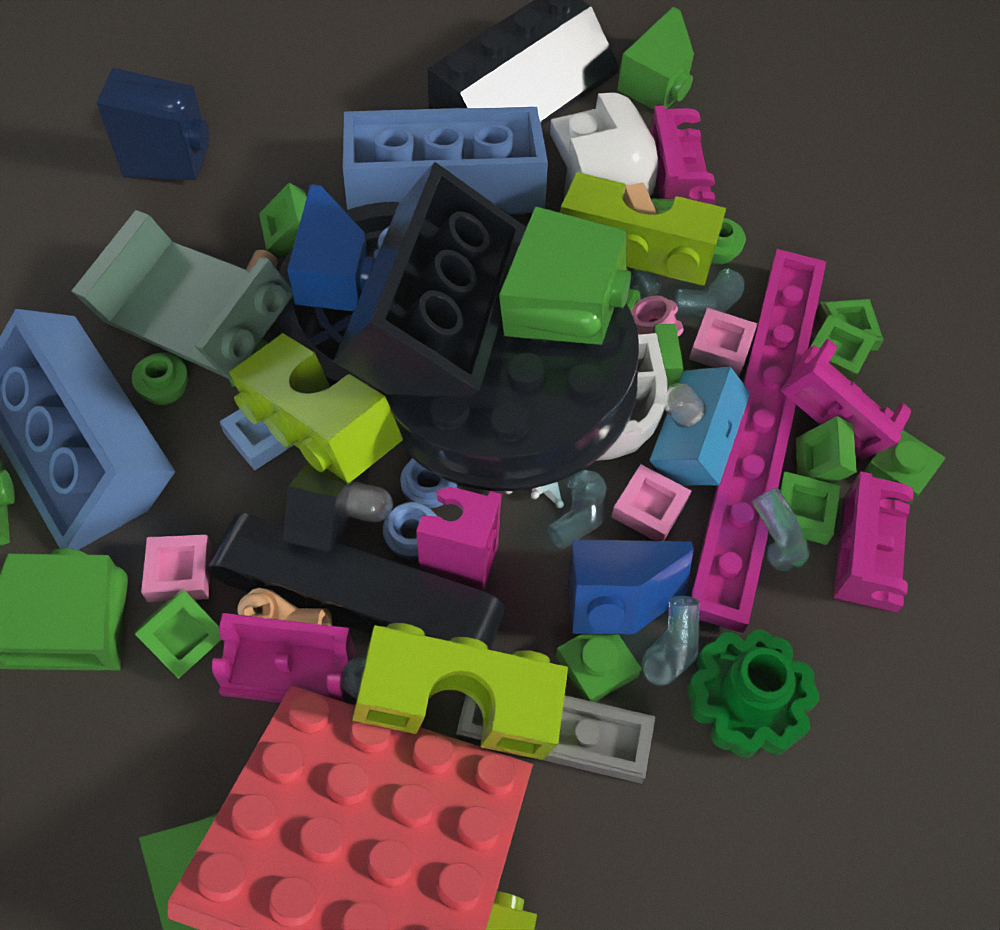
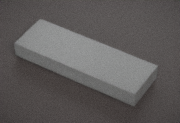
M466 694L456 732V739L480 745L483 731L482 712L478 704ZM565 695L559 743L544 761L642 784L646 777L655 716Z

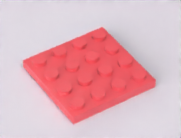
M291 685L169 898L168 919L198 930H486L533 764L421 727L417 734L355 722L352 721L354 705Z

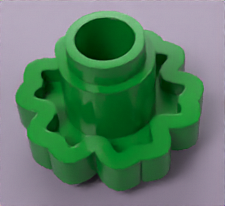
M761 629L752 631L745 640L733 632H724L715 642L704 646L697 658L699 671L694 673L686 688L687 695L691 701L690 712L693 719L697 722L712 725L710 731L711 740L718 748L731 750L735 755L745 759L752 757L761 747L769 754L779 756L792 744L800 741L810 730V721L807 713L819 701V693L814 684V671L806 663L792 661L793 648L787 640L773 637Z

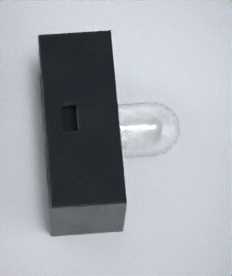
M308 462L288 486L283 541L331 552L353 518L369 522H380L386 519L392 511V498L385 489L367 484L369 468L347 484L328 469L319 472Z

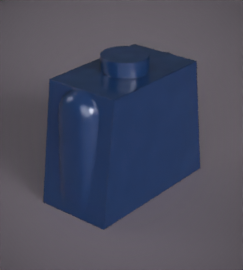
M112 68L96 104L123 177L196 180L209 147V125L206 120H202L194 86Z

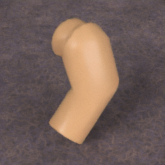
M253 589L241 598L238 604V615L332 626V615L327 608L299 609L270 589Z

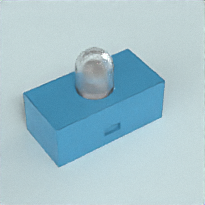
M731 366L683 371L679 383L672 384L667 388V401L664 408L667 415L650 458V462L664 477L682 486L720 485L750 396V392Z

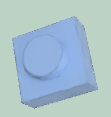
M240 409L219 421L224 434L254 471L294 446L292 444L288 448L284 447L273 436L266 424L261 421L256 425L244 416Z

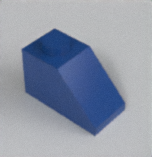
M310 184L287 268L295 305L354 311L376 258L368 257L365 232L322 186Z
M572 540L568 582L572 632L582 634H635L678 603L687 594L693 555L692 542Z

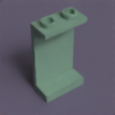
M137 210L134 211L71 291L103 322L230 380L232 378L229 371L251 355L293 296L291 287L269 259L261 256L250 271L172 242L150 215Z

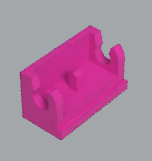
M664 105L655 106L650 133L655 140L659 163L656 178L659 199H675L676 196L712 205L715 203V195L710 187L715 185L714 176L708 173L700 142V130L691 128L677 129L678 125L685 122H700L701 119L697 110L690 108L665 109Z
M828 338L820 349L813 345L804 352L781 392L820 425L836 416L852 423L855 455L861 460L898 444L902 437L900 433L910 417L911 409L903 402L899 403L895 412L891 411L888 407L882 409L862 392L860 387L848 380L829 363L837 349V345Z
M862 471L859 473L843 497L833 598L896 613L903 608L904 596L902 595H907L908 583L903 580L906 521L909 515L910 504L901 501H913L914 490L911 487L902 483L872 477L871 473Z
M453 487L438 490L437 500L445 505H456L463 513L455 521H446L438 516H421L416 530L419 570L485 592L498 549L502 494L489 491L488 496Z
M228 613L222 614L219 633L221 640L224 641L222 659L213 658L212 661L213 675L220 685L219 693L221 696L281 703L288 689L293 685L342 702L346 701L355 653L349 628Z

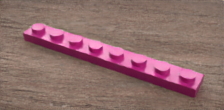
M777 249L775 252L742 381L750 392V396L720 485L716 487L685 616L744 633L749 625L796 404L784 395L781 389L804 352L808 349L827 261Z

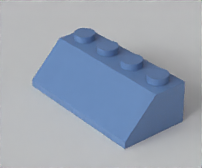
M538 106L344 112L343 176L347 210L373 203L400 202L434 162L441 165L507 214L525 215L533 213L535 206L545 209L548 161Z
M15 309L0 336V444L59 548L79 550L148 512L174 475L175 470L77 318L70 315Z

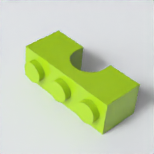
M576 172L561 205L560 213L627 230L626 266L705 286L726 208L676 196L673 206L668 211L655 215L643 214L632 210L624 203L625 183Z
M283 333L229 371L239 391V394L234 396V400L250 422L255 425L260 421L263 422L284 447L288 448L292 444L295 445L317 471L323 472L328 469L347 484L403 441L385 395L350 374L330 387L316 354Z
M392 623L387 628L374 625L352 721L417 734L425 718L428 699L441 691L456 690L469 695L478 704L482 712L483 731L481 748L544 760L559 743L568 667L550 663L549 657L534 651H516L511 655L488 650V646L484 642L474 638L455 637L450 641L427 637L423 630L409 624Z

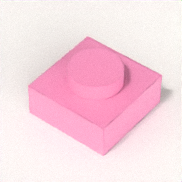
M707 308L689 360L714 368L731 366L734 372L740 376L757 323Z
M640 464L615 504L611 517L654 541H664L686 505L691 490Z
M208 535L147 537L141 590L147 602L168 601L181 588H184L194 600L208 599L210 582L208 565L211 561L212 543Z

